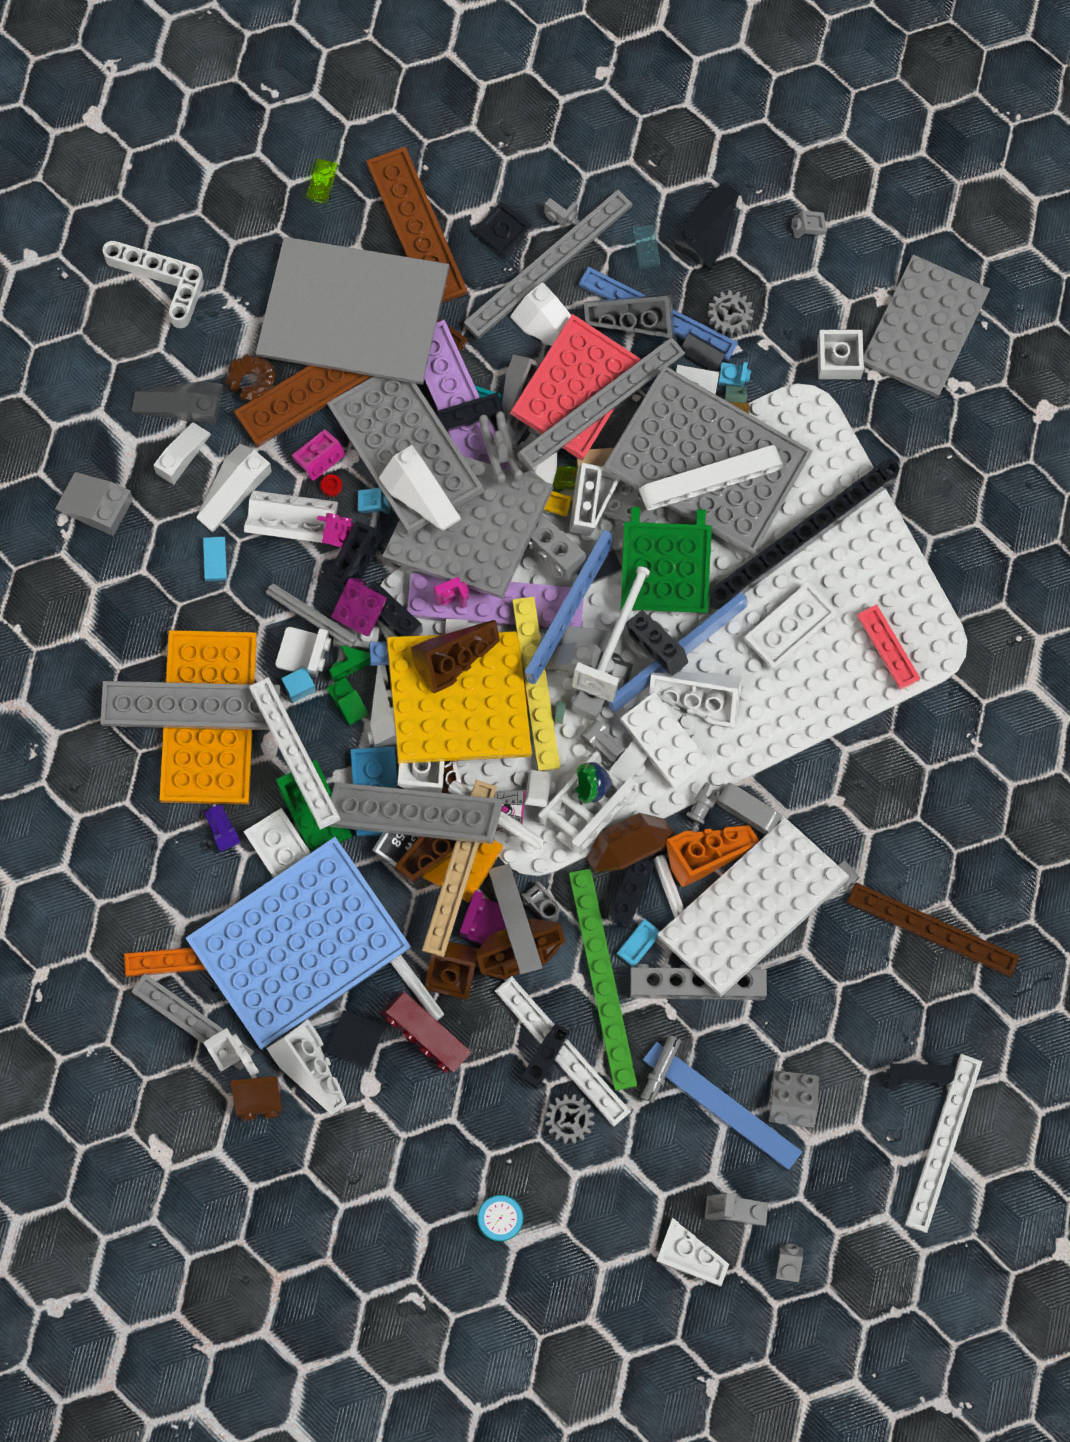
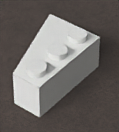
M582 463L578 468L569 532L590 536L607 506L620 479L602 470V466Z

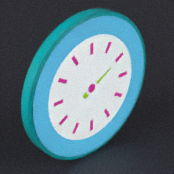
M492 1196L479 1209V1228L491 1240L500 1242L510 1240L522 1228L523 1211L518 1202L509 1196Z

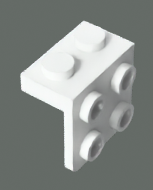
M292 627L286 628L276 660V667L289 672H295L305 667L310 677L317 679L319 671L322 672L325 665L324 653L329 651L331 645L328 631L319 628L318 634Z
M226 1028L203 1042L221 1072L241 1060L251 1078H257L256 1074L259 1071L236 1033L231 1035Z

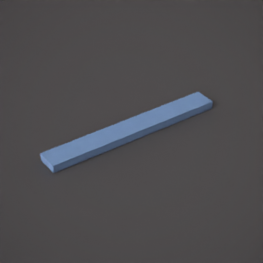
M589 266L578 283V287L604 300L646 296ZM673 310L676 337L685 341L688 333L692 332L726 352L724 361L728 362L738 342Z
M603 530L526 668L525 675L528 683L534 685L537 683L612 548L611 532Z
M742 592L738 593L677 643L685 649L686 656L748 607L747 597ZM653 661L617 690L613 703L608 701L609 708L614 713L650 685L652 673H665L667 671L656 661Z
M656 1042L643 1059L653 1069L663 1046ZM674 1056L665 1078L789 1171L802 1151L678 1057Z

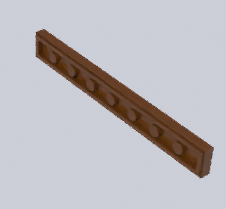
M855 882L846 904L1009 978L1012 976L1020 957Z

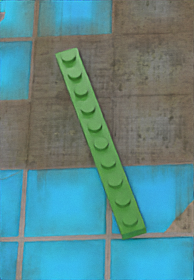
M591 869L569 873V879L614 1091L637 1087L592 872Z

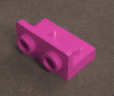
M325 429L292 454L294 461L307 472L313 481L345 456L340 442Z
M326 513V517L317 516V520L326 522L322 543L342 548L354 526V523H351L352 519L331 513Z
M459 577L434 587V600L437 606L441 604L443 606L449 605L455 601V598H458L462 608L467 607L469 589L465 581L461 582Z

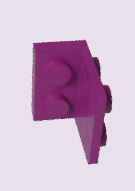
M349 578L331 617L365 636H370L387 597L365 586L366 582L360 578Z
M475 890L460 929V937L482 945L490 934L506 929L499 904L483 898V893Z

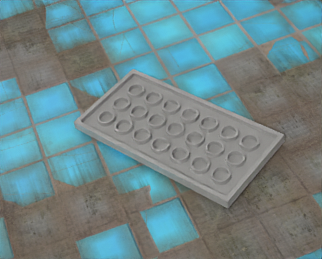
M373 376L327 403L408 534L413 533L430 522L415 510L408 508L399 499L392 497L379 477L392 457L410 445H413L454 508L485 492L483 486L416 383Z

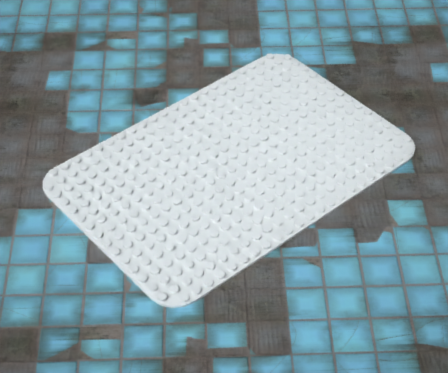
M793 384L779 388L749 403L750 415L813 450L753 556L711 532L708 613L643 610L648 616H655L661 619L667 625L670 636L676 642L680 641L718 610L710 604L712 589L718 583L874 469L841 408L829 393L814 385ZM619 480V482H618V484H617V486H616V488H615L613 494L611 495L610 499L612 498V496L614 495V493L616 492V490L618 489V487L620 486V484H621L623 481ZM867 482L868 486L877 487L875 482ZM575 485L559 493L573 497ZM886 489L747 591L744 595L747 597L748 607L687 655L688 664L677 673H721L742 677L734 728L711 724L705 721L706 718L695 713L692 715L687 712V709L676 704H669L682 714L678 722L709 762L673 789L650 758H648L633 777L638 784V792L603 830L638 813L665 819L694 805L696 802L695 797L704 783L710 784V788L706 793L708 798L713 790L718 789L722 791L727 783L735 785L945 682L958 672L966 657L967 638L963 625ZM858 494L850 495L854 500L861 499ZM573 500L567 517L543 510L542 514L586 553L587 559L603 530L611 532L613 546L610 551L614 550L622 565L624 522L607 517L602 513L595 529L589 536L569 532ZM840 506L833 507L836 512L844 511ZM665 507L664 512L655 522L696 525V523L668 507ZM822 518L816 520L821 525L827 524L826 520ZM807 531L800 532L802 537L810 536ZM783 544V547L785 549H793V546L791 544ZM526 547L511 582L572 587L578 576L575 574L569 580L563 575L559 576L548 561L544 562L541 560L534 548L529 549ZM559 553L557 556H562L565 553ZM773 556L766 557V560L768 562L772 563L777 561L776 558ZM402 566L388 575L380 586L407 610L411 573H424ZM755 568L749 570V572L752 575H758L760 573ZM622 571L591 584L584 596L581 627L608 631L614 630L622 611L620 609ZM739 581L732 582V585L736 588L743 586ZM809 582L831 604L838 614L773 671L744 640V637L805 583ZM723 594L715 595L717 600L726 599ZM876 604L920 677V681L901 691L857 617L859 613ZM631 610L627 621L641 610ZM416 618L422 623L423 632L419 636L445 634V620ZM377 619L386 641L387 637H396ZM468 623V627L477 625L479 623ZM625 624L622 631L621 656L613 659L633 664L629 678L630 681L655 660L642 659L632 653L626 642L628 629ZM497 625L498 632H517L514 626ZM539 629L541 641L548 629ZM611 658L605 673L608 674V672L613 670L612 675L617 678L620 677L618 690L625 685L622 678L625 679L628 667L614 664ZM546 670L560 769L544 771L551 774L548 804L576 774L577 767L583 764L589 755H593L598 751L596 748L589 747L580 737V734L593 721L572 711L573 703L570 701L576 690L580 692L579 689L572 687L574 672ZM650 685L615 713L609 708L607 701L597 719L609 730V734L625 750L634 738L619 719L650 696ZM586 693L587 696L590 698L597 697L592 694ZM558 701L566 702L563 724L554 722ZM528 704L527 714L532 751L531 757L457 761L458 772H460L462 786L472 791L475 780L497 786L496 792L527 790L529 772L531 770L538 771ZM600 753L602 759L600 765L609 771L615 762L612 764ZM574 792L571 797L582 805V800L578 799L579 794ZM564 803L556 813L568 822L575 814V811ZM525 805L523 825L544 838L543 846L537 850L517 836L496 831L494 840L504 846L498 857L505 865L510 863L511 869L521 875L539 877L557 872L585 858L596 838L580 855L577 851H573L556 838L562 828L551 820L545 825L541 824L538 815L542 807Z

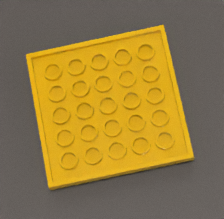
M498 632L500 641L483 657H478L471 664V668L467 672L463 671L456 678L457 681L452 686L437 693L431 692L415 669L411 647L441 635L387 637L398 764L531 757L532 751L520 641L517 632Z

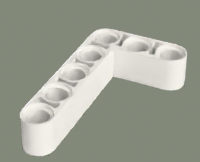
M109 241L104 244L103 254L109 266L178 286L169 308L170 319L176 328H185L189 324L204 284L202 271L198 266L116 241ZM111 252H118L115 256H109ZM131 258H138L135 262H129ZM151 264H158L155 268H149ZM171 270H178L176 274H169ZM191 276H198L196 280H189ZM185 294L191 295L189 299L182 298ZM178 313L184 314V316L181 318L175 317V315Z

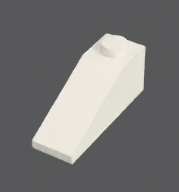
M192 422L163 451L155 462L154 469L156 474L174 485L210 437L211 433Z

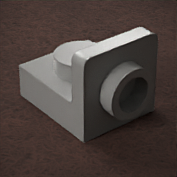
M802 210L792 219L791 226L794 238H800L803 234L824 235L827 232L824 213Z

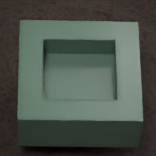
M726 385L725 400L727 402L746 403L747 387Z

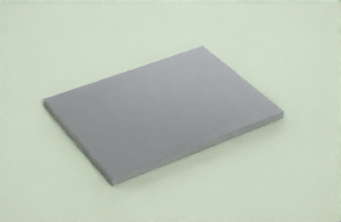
M284 237L256 349V356L423 385L450 266L446 263Z
M664 365L602 470L639 490L642 486L654 481L775 445L783 463L781 469L666 506L696 523V509L706 510L705 525H712L713 534L753 556L813 450Z

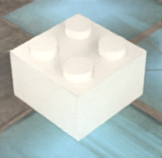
M820 330L817 338L818 379H861L864 371L862 330Z

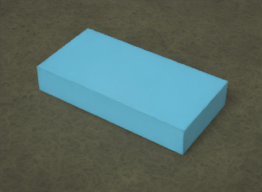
M225 537L203 538L205 581L227 580Z
M643 919L617 952V955L629 965L635 967L658 939V933L661 931Z

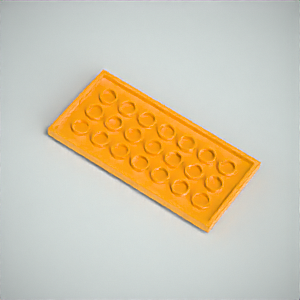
M169 630L166 683L254 684L257 633ZM163 728L160 803L249 805L253 730Z

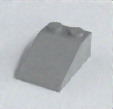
M75 472L55 510L114 536L133 501L130 490L115 483Z

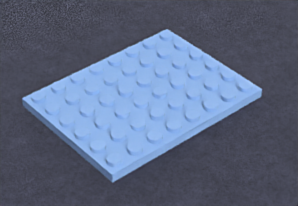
M336 837L186 937V940L261 1050L411 948Z

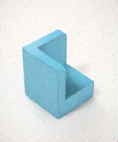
M305 667L281 678L282 684L292 703L316 692L315 685Z

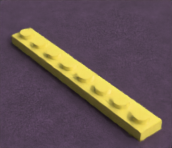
M535 598L513 599L512 603L516 630L520 641L538 771L543 772L560 769L546 670H543L535 685L528 683L525 675V670L541 643Z

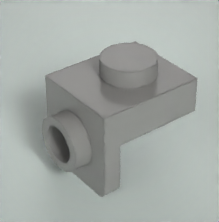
M549 198L545 203L544 213L552 222L556 221L565 227L568 222L572 223L576 219L578 204L573 202L566 210Z
M792 1243L780 1245L776 1279L799 1282L803 1261L802 1247Z

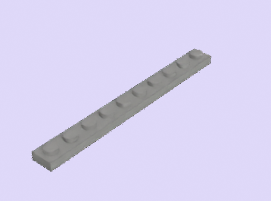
M619 190L615 191L466 319L464 326L477 339L481 338L517 307L529 292L542 282L545 283L632 208V203Z
M673 338L668 339L519 451L517 456L532 471L658 376L664 365L669 367L683 357L685 352Z

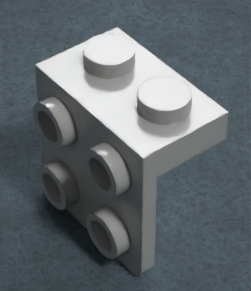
M622 482L607 503L603 513L605 516L621 522H631V507H640V522L655 523L664 512L666 506L654 510H646L639 490Z
M775 1071L769 1122L814 1128L818 1111L819 1077L802 1073Z

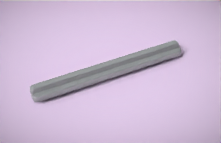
M272 584L268 586L266 591L268 596L318 628L327 630L329 635L346 646L352 647L356 644L357 637L277 585Z

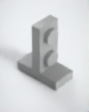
M730 1193L707 1196L705 1219H722L766 1226L768 1203L737 1198L735 1194Z

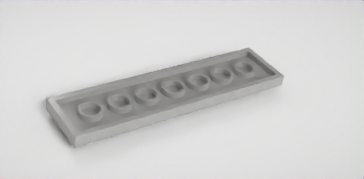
M103 681L101 726L270 730L249 689V684ZM273 685L280 698V685Z
M335 782L331 801L340 817V821L327 827L493 844L503 802L497 798Z

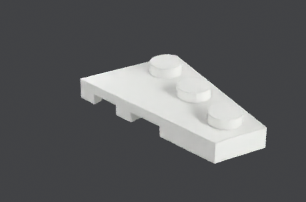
M672 1218L656 1262L721 1287L729 1264Z

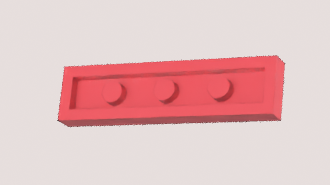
M876 604L857 615L859 621L900 691L920 681L917 671L878 605Z

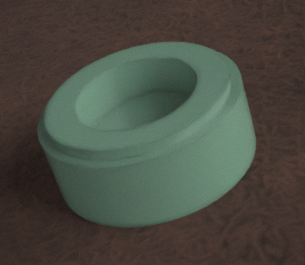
M557 702L555 723L563 724L566 702Z

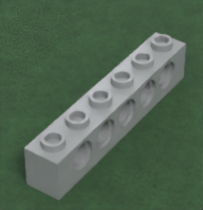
M541 514L527 547L529 549L534 548L541 560L544 562L548 561L559 576L563 575L569 580L583 568L587 561L586 553ZM559 553H565L562 556H557Z
M637 964L635 967H631L630 998L765 1000L767 997L766 969H761L760 966H754L743 976V978L749 981V986L741 987L736 983L722 997L706 982H704L703 986H695L692 979L699 976L688 965H681L680 968H671V965L662 964L658 965V968H649L647 964ZM655 976L659 979V984L651 986L648 984L647 978ZM674 976L679 977L682 984L680 986H673L669 979Z

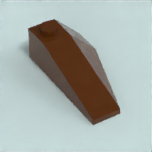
M496 620L431 638L411 647L414 667L432 693H437L452 686L457 681L456 678L463 671L467 672L471 668V664L478 657H483L500 641Z

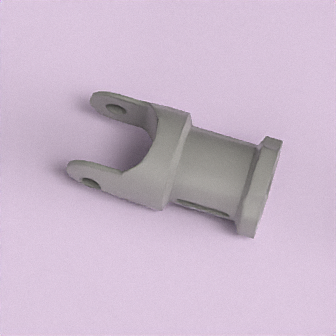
M707 782L700 788L695 797L696 802L686 814L687 817L702 825L708 810L713 808L720 794V791L715 789L710 797L707 798L706 793L710 788V784Z

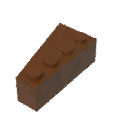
M420 836L395 865V870L411 884H414L452 856L456 840Z

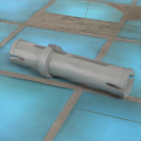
M668 1035L652 1073L648 1074L647 1078L649 1080L640 1096L642 1099L654 1103L660 1086L665 1083L664 1078L676 1051L682 1042L680 1039L676 1040V1037Z

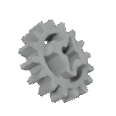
M731 290L728 291V295L720 292V298L714 296L713 303L709 304L708 309L710 311L707 314V317L711 318L709 324H715V331L721 329L722 335H725L726 332H729L730 337H733L734 332L741 335L742 329L747 331L748 324H752L753 318L751 316L754 314V310L750 309L752 302L746 303L747 296L739 297V291L735 295H732Z
M566 1094L563 1101L556 1098V1106L550 1104L549 1109L552 1112H547L545 1117L550 1118L549 1121L545 1122V1125L552 1127L549 1130V1134L556 1133L555 1140L558 1141L560 1138H563L564 1144L571 1140L574 1145L576 1144V1138L584 1141L583 1134L590 1135L591 1133L588 1126H594V1122L589 1120L594 1117V1113H588L591 1105L584 1106V1098L577 1101L574 1094L572 1099H568ZM567 1105H574L578 1108L570 1109L567 1107ZM559 1111L561 1119L555 1123L554 1117L556 1112ZM566 1115L569 1117L576 1116L573 1121L574 1124L570 1122L564 1123ZM582 1116H585V1124L581 1129L578 1122ZM564 1129L570 1130L573 1134H566L561 1131Z

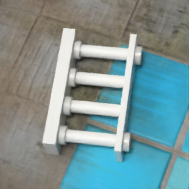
M596 751L593 755H589L583 764L597 762L600 765L602 762L600 753ZM606 770L612 779V786L616 788V793L608 798L603 796L598 801L602 805V809L597 814H592L571 797L575 792V788L578 787L576 773L549 804L547 803V807L540 809L538 815L542 825H545L551 820L572 836L573 848L581 855L638 792V784L633 778L629 777L626 782L620 781ZM564 803L587 820V825L583 830H577L556 813Z

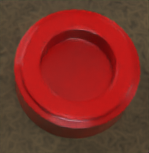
M333 474L326 475L321 480V491L328 497L339 495L342 491L341 479Z

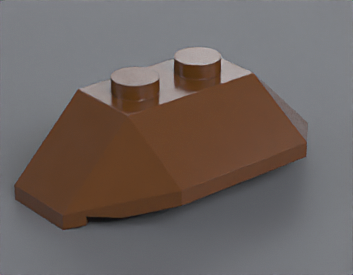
M638 813L601 831L586 856V860L595 873L622 870L662 850L666 845V840L674 835V831L664 818Z
M529 919L528 923L541 964H546L555 955L559 947L565 943L561 924L554 921ZM503 929L490 934L475 954L481 974H488L502 979L520 974L507 930Z

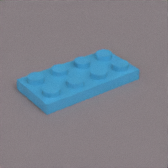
M395 746L351 749L353 784L398 789ZM356 830L357 837L379 836L383 833Z

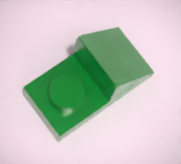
M340 645L346 661H338L329 669L333 682L335 683L370 665V653Z
M346 677L327 687L329 695L349 726L369 715L356 690H353Z

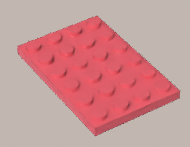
M572 314L510 414L540 434H543L642 359ZM613 410L562 448L578 459L583 460Z

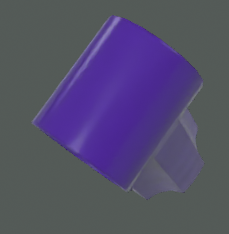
M222 805L214 806L204 812L220 852L241 844Z

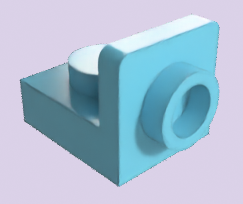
M722 362L718 385L744 387L745 382H749L751 370L747 369L748 362H744L743 366Z
M380 488L358 491V512L362 514L382 511L385 514L391 513V505Z

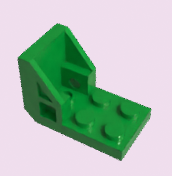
M314 760L312 763L331 799L332 793L317 760ZM291 772L276 779L279 793L311 853L334 837H336L340 844L353 838L350 830L346 828L325 827L319 829Z

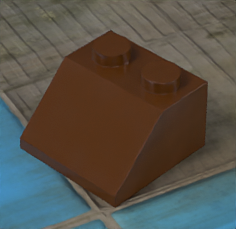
M449 941L444 957L431 954L425 983L426 990L468 1000L477 966L475 954L479 949Z

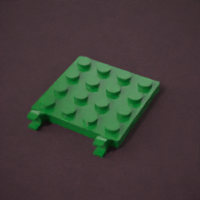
M631 507V522H624L620 609H623L636 579L637 568L645 567L650 571V574L645 578L632 610L708 613L712 525H705L706 510L696 509V525L642 523L640 522V507Z

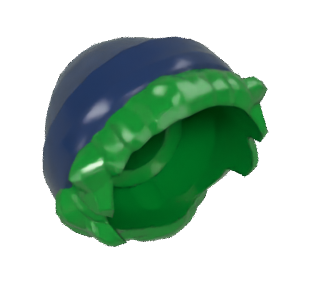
M588 762L577 767L578 787L575 788V792L579 794L578 799L582 800L583 804L600 801L608 793L612 785L609 773L597 762Z

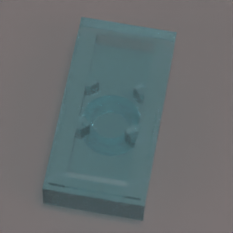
M654 225L633 227L639 269L660 266Z

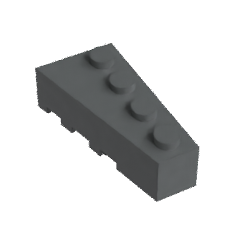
M671 294L594 300L584 303L585 321L589 325L665 338L675 337Z

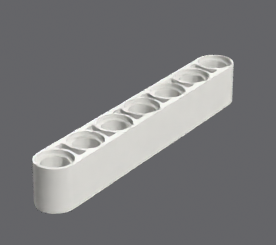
M771 445L648 483L639 488V492L646 510H654L773 473L781 469L783 463L776 446Z

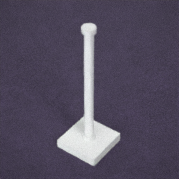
M645 567L637 568L636 579L597 669L578 662L574 671L572 687L613 703L620 678L607 674L605 671L643 582L650 574V571Z

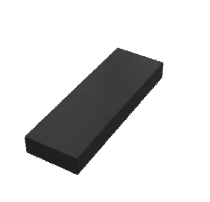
M497 392L438 410L436 414L448 432L480 422L479 418L481 415H486L490 419L496 417L497 412L502 411L504 413Z

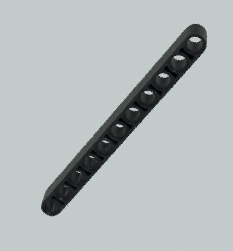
M892 459L883 461L718 583L711 592L710 604L712 607L720 609L738 593L742 592L745 594L893 484L900 470L898 463ZM890 469L894 474L887 475L883 470ZM867 482H875L877 487H870ZM858 494L861 499L854 500L850 495ZM840 506L844 511L836 512L833 507ZM822 518L826 520L827 524L821 525L816 520ZM807 531L810 536L802 537L800 532ZM789 543L793 546V549L787 550L783 547V544ZM773 556L776 558L777 561L772 563L768 562L766 560V557ZM755 568L760 573L758 575H752L749 572V570ZM739 581L743 586L736 588L732 585V582ZM723 594L726 599L717 600L715 595Z

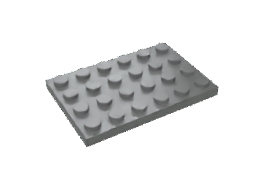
M913 255L863 356L864 365L938 398L990 288Z

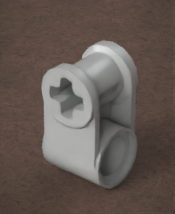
M537 880L534 883L535 885L526 893L522 892L520 897L541 920L556 922L559 918V905ZM550 907L555 910V913L547 916L543 911Z

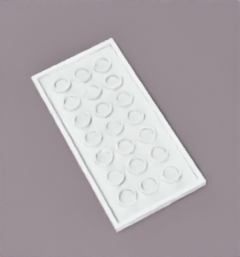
M784 818L770 834L768 833L659 932L658 938L722 997L849 879V875L790 821Z

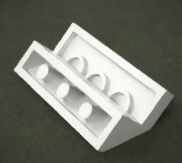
M253 490L249 499V511L244 532L322 543L326 522L317 520V516L326 517V513L337 514L338 502Z

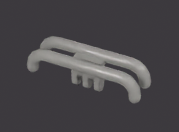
M502 411L496 414L499 431L494 433V443L489 429L488 417L481 415L479 418L481 433L496 482L499 485H503L506 481V476L502 473L500 463L503 462L509 463L514 480L521 481L523 472L519 469L506 427L505 414Z

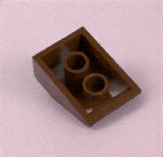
M277 1076L231 1080L237 1118H242V1121H253L258 1116H264L265 1119L278 1118V1114H283L281 1086Z

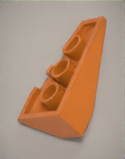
M750 825L725 827L723 830L684 831L666 840L671 871L683 888L746 854L759 842V839Z

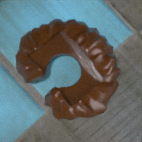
M246 354L238 360H232L225 383L232 391H241L240 398L242 400H254L262 396L273 385L276 371L273 370L274 366L269 361H266V359ZM253 373L257 376L254 384L245 386L242 390L239 389V384L244 375Z

